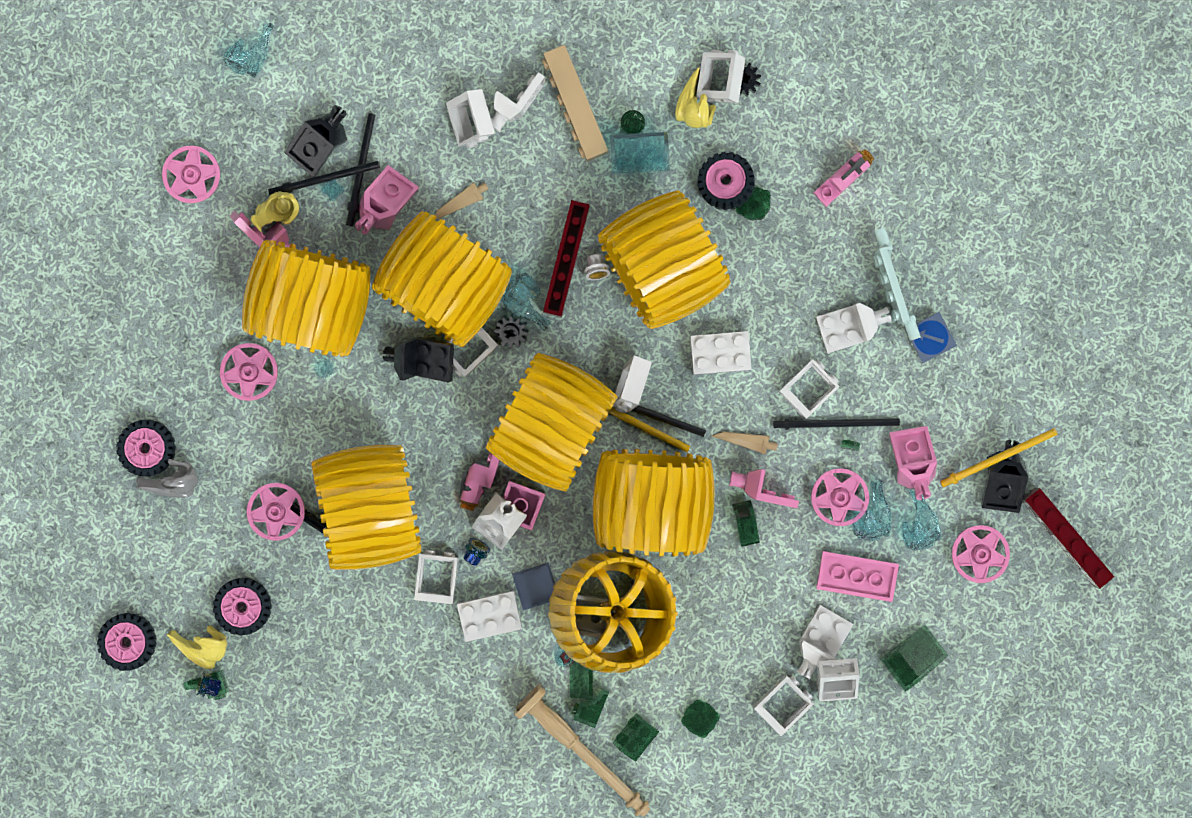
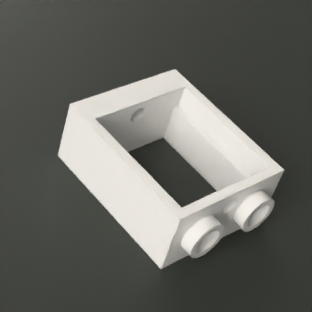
M720 50L703 52L696 98L700 99V95L705 94L707 102L739 103L745 57L739 55V52L735 50H727V53H722ZM715 60H731L726 91L710 90Z
M482 89L466 91L446 103L458 147L466 146L467 149L476 147L478 143L489 140L488 137L495 134ZM468 105L476 127V135L473 133L466 106Z
M483 328L477 334L489 348L467 369H464L453 358V370L459 377L462 374L464 377H467L499 347Z
M634 355L624 363L615 391L617 399L613 407H616L617 411L627 413L639 405L652 364L651 361Z
M810 360L778 391L804 419H807L840 387L837 384L839 382L837 378L831 373L828 375L824 371L825 366L819 360ZM812 367L830 388L807 409L789 388Z
M424 550V553L419 554L414 600L445 604L454 603L459 557H455V553L443 552V555H436V551ZM425 559L453 562L449 595L421 592Z
M857 658L818 661L817 690L819 702L858 699L860 674Z
M786 674L753 705V708L780 736L814 705L811 701L812 695L806 689L802 692L797 687L800 683L792 675L788 677ZM787 682L805 702L781 725L763 705Z

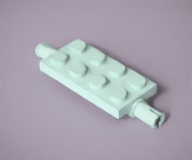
M886 228L878 229L874 232L879 248L874 252L873 262L875 267H879L881 272L879 280L881 285H885L887 291L884 293L885 299L888 304L891 303L893 309L890 311L893 322L896 321L897 325H905L910 341L921 338L915 315L907 311L890 255L893 247L890 244Z

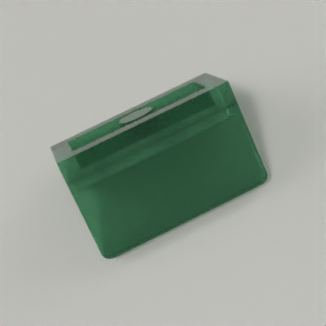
M571 660L570 698L593 700V670Z

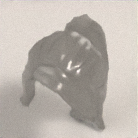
M169 459V465L178 467L170 477L149 480L138 476L136 479L138 486L136 488L162 496L185 498L193 495L194 488L198 484V476L190 463Z

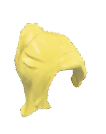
M700 68L693 72L679 96L675 111L676 120L684 121L691 128H707V126H710L716 110V105L714 104L708 107L705 94L700 95V101L697 103L696 95Z
M281 191L275 192L265 202L258 204L255 209V215L251 216V222L260 232L264 225L271 224L273 221L289 225L298 215V201L293 194Z
M210 625L207 627V632L213 636L212 638L196 636L193 638L194 641H189L181 637L175 630L167 634L171 642L189 660L205 669H213L215 663L221 661L225 655L228 643L226 636Z

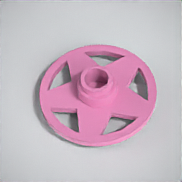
M184 146L168 156L163 166L162 179L166 190L175 199L184 203H199L208 199L216 191L220 181V168L214 156L207 150L198 146ZM188 151L184 162L172 160L179 153ZM200 152L207 155L214 165L201 164ZM167 169L176 176L171 188L167 180ZM216 176L213 186L207 193L205 180ZM190 189L197 198L186 199L179 195Z
M244 343L232 348L224 356L220 366V378L224 388L235 398L245 401L258 400L266 396L275 386L278 377V367L273 355L266 348L253 343ZM251 347L260 351L249 357L241 349ZM232 355L235 367L224 373L226 363ZM268 357L273 365V375L263 369ZM227 383H240L242 396L234 392ZM257 384L269 385L265 391L253 396Z
M833 469L822 474L815 482L811 493L812 506L816 514L824 522L834 526H847L858 521L866 512L869 504V491L864 480L855 472L847 469ZM846 473L852 476L841 483L833 474ZM824 480L827 492L816 497L817 488L821 481ZM859 484L862 485L865 501H862L855 495ZM818 508H831L833 521L826 518ZM848 510L860 511L853 519L844 522Z
M270 483L260 487L253 493L247 505V518L251 528L262 538L273 541L283 540L294 535L301 527L305 516L304 503L299 493L292 487L282 483ZM280 487L288 491L277 497L269 488ZM260 494L262 506L251 511L253 501ZM295 498H297L300 506V516L290 509ZM254 522H266L268 535L260 531ZM283 524L296 526L288 534L279 536Z
M977 525L965 529L958 535L952 547L954 567L962 577L975 583H987L1000 577L1006 570L1010 559V550L1006 539L999 531L989 526ZM982 529L991 532L980 539L971 531ZM963 538L967 550L956 556L958 544ZM999 538L1004 546L1005 557L995 551ZM960 566H972L975 578L967 575ZM989 566L1001 567L995 575L986 578Z

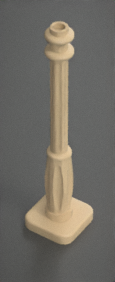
M539 683L514 709V715L518 719H522L527 713L533 715L551 736L566 746L567 749H572L626 801V807L634 808L635 816L641 815L644 817L650 811L648 807L649 801L643 802L639 798V792L634 793L579 741L580 737L574 733L568 724L543 703L544 701L541 698L545 695L546 690Z

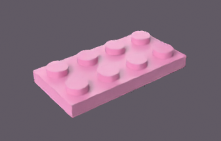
M822 551L816 589L893 602L899 564Z

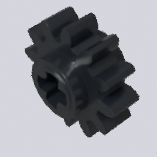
M751 63L744 67L743 75L745 78H749V80H747V83L742 81L740 95L744 92L746 97H748L749 91L752 93L756 92L754 86L760 87L761 84L756 81L761 78L760 74H755L758 68L750 69Z
M514 313L511 314L510 318L504 315L502 320L497 321L498 327L494 329V332L499 333L496 340L502 339V346L506 342L509 343V348H512L514 343L519 347L521 341H526L527 337L525 335L529 332L528 329H524L527 322H520L522 316L515 319Z

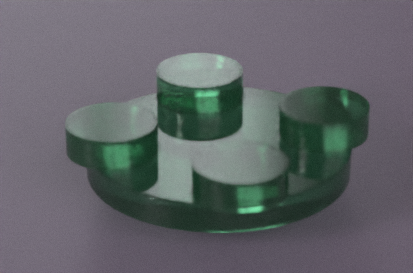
M755 187L748 201L744 202L743 206L736 207L737 214L748 220L764 219L771 207L770 192Z
M697 699L686 708L681 723L691 733L698 735L700 738H706L708 733L715 728L720 715L709 703Z

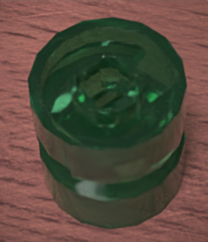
M636 110L625 112L620 120L622 134L630 139L641 136L645 128L644 116Z

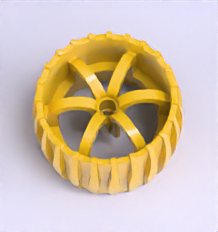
M679 190L656 196L631 208L612 221L598 234V241L600 244H603L601 250L608 253L605 259L606 261L611 260L613 266L610 269L612 272L616 271L620 278L617 280V283H623L626 289L623 292L624 295H630L633 300L630 303L631 307L638 308L637 316L644 317L642 322L650 329L673 323L694 313L715 299L730 285V276L728 273L725 274L728 271L727 266H722L721 264L724 258L722 255H717L715 249L718 245L716 243L712 244L708 237L711 234L710 230H704L701 225L704 220L702 217L697 219L694 214L697 209L694 206L689 207L690 200L684 198V193Z
M421 211L402 230L390 246L378 268L371 288L378 295L383 293L382 298L384 300L390 298L392 306L400 305L402 313L405 314L408 311L415 316L413 318L414 321H417L418 318L426 323L425 328H435L436 335L440 336L443 333L446 335L445 340L451 341L453 339L452 343L454 345L464 347L479 332L494 312L508 285L512 269L505 262L500 264L501 258L499 256L493 258L490 249L484 251L479 248L480 242L476 241L474 244L466 239L468 234L464 233L461 236L455 232V226L452 225L448 228L444 225L445 220L440 219L436 221L435 215Z
M264 240L253 261L245 288L242 309L243 331L249 335H254L255 332V336L259 339L267 336L268 342H273L274 339L280 340L282 346H286V342L295 344V349L297 350L300 349V346L308 347L311 353L318 349L322 350V355H327L330 351L332 356H348L358 338L367 310L371 280L370 266L364 263L359 265V262L356 260L349 263L347 257H343L342 260L335 259L336 254L331 253L330 257L321 255L322 250H318L317 253L308 252L309 247L306 246L303 247V250L296 249V244L291 243L289 247H285V242L280 241L276 245L275 240Z
M537 353L530 362L531 368L527 367L525 370L526 378L519 380V384L522 385L518 392L513 391L512 393L515 396L512 404H506L505 406L508 412L505 417H499L498 420L501 424L499 427H494L493 432L495 434L489 437L486 449L519 474L542 485L567 491L572 482L569 477L574 478L576 475V471L573 469L581 466L582 461L579 458L581 455H587L589 450L585 447L588 442L591 444L594 442L596 437L592 434L594 431H600L602 424L599 421H605L608 412H610L617 399V395L598 379L582 369L563 360Z
M401 445L355 447L331 453L311 462L314 483L318 485L315 487L317 497H322V499L318 500L319 509H324V514L320 515L321 522L327 525V528L323 529L324 537H329V540L325 541L326 549H331V551L327 552L330 569L357 570L375 568L396 563L421 553V544H419L421 539L415 535L419 532V527L414 526L413 521L418 518L417 514H412L411 506L415 505V500L410 501L408 492L413 489L412 486H407L406 478H409L410 474L409 472H404L407 461L402 460L405 458V453Z
M616 449L602 452L593 490V526L596 544L602 548L606 546L608 550L616 547L617 552L629 549L630 554H635L636 550L644 551L646 556H649V551L659 552V556H664V552H672V556H678L679 552H683L684 556H689L691 551L693 555L703 553L709 539L714 512L715 493L711 460L707 457L702 458L701 455L693 458L691 453H687L686 457H682L680 452H675V456L667 455L665 450H662V454H653V450L650 449L648 454L640 453L639 449H634V453H628L627 449H622L621 453H618Z
M605 551L604 553H593L586 558L575 561L572 567L567 568L561 574L562 577L555 582L554 590L549 597L548 618H550V629L555 635L559 647L565 651L568 657L580 665L603 673L628 672L641 668L648 664L649 660L657 658L663 648L669 644L672 632L676 628L674 627L676 616H678L675 604L676 597L671 590V584L663 577V573L658 568L653 567L646 559L627 552ZM606 571L623 572L635 580L632 588L624 597L619 598L617 590ZM590 577H597L607 592L608 601L602 603L599 607L576 606V599L583 583ZM642 590L645 595L647 610L628 608ZM575 614L598 615L607 622L604 633L596 643L590 645L582 640L576 626ZM628 617L647 618L640 638ZM617 627H621L629 637L632 646L614 653L601 652L611 640Z

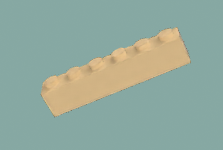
M562 45L543 53L545 59L542 60L545 70H550L552 75L549 77L550 83L559 92L556 97L560 106L564 105L566 112L563 114L567 124L570 122L572 124L573 130H571L574 141H579L581 147L578 148L581 158H586V161L589 162L608 154L607 146L566 46Z

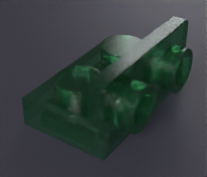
M636 713L629 719L622 732L616 736L613 744L619 751L636 762L659 731Z

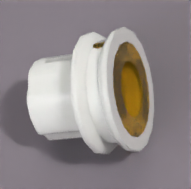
M596 254L587 257L588 267L585 268V272L587 273L586 278L588 280H601L610 275L609 265L604 263L603 255Z

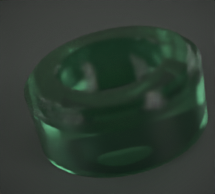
M842 440L840 448L859 451L860 443Z

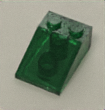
M924 625L882 656L880 661L900 688L906 692L926 677L948 657V654L928 627Z

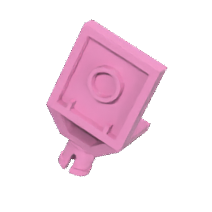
M388 165L365 190L359 204L361 219L355 223L356 229L360 231L364 227L361 231L362 234H367L372 227L389 230L396 215L415 195L419 187Z
M234 211L230 215L233 222L259 247L264 240H275L276 245L281 241L285 242V247L290 246L287 230L281 223L277 222L264 235L256 226H251V221L242 212L238 214Z
M923 426L889 432L898 468L897 483L909 489L914 488L917 500H922V494L924 499L929 498L931 492L928 486L935 478L937 460L928 427Z
M756 469L747 472V474L732 471L729 486L743 489L752 499L798 508L799 501L794 500L795 496L782 493L781 497L775 496L776 492L764 489L761 493L766 470Z

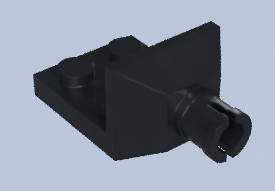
M334 105L329 114H319L305 121L284 152L312 177L318 174L334 149L347 140L344 126L340 123L347 113L345 110L339 113L342 109L340 106Z
M416 337L400 343L396 348L387 346L383 350V354L389 355L383 356V360L394 362V369L402 381L415 376L447 383L453 381L454 344Z
M1006 440L1004 451L1020 443L1013 440V445H1011V440ZM998 451V452H996V453H994V454L988 456L987 459L990 458V457H992V456H994V455H997V454H999V453H1001V452H1003V451ZM1017 453L988 467L989 472L981 501V508L1020 513L1028 481V473L1025 461Z

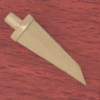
M474 182L470 184V186L437 210L435 214L436 220L483 200L484 198L481 193L489 189L487 184L483 183L478 187Z
M724 431L712 435V437L760 452L761 454H766L767 449L776 451L778 443L769 442L770 436Z

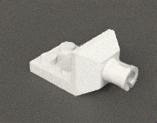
M539 72L536 76L532 75L527 82L528 87L526 91H521L516 98L517 103H514L498 91L495 93V113L491 118L495 131L500 132L507 121L513 122L523 117L545 85V76Z
M857 303L847 308L817 316L816 320L826 353L871 340L880 324L891 322L890 315L881 317L890 313L888 308L885 307L881 310L873 311V309Z
M495 493L471 528L503 550L527 515L516 508L514 504H511L510 501Z
M819 605L799 640L801 655L804 660L797 672L811 679L813 672L818 667V661L837 660L835 656L854 624Z

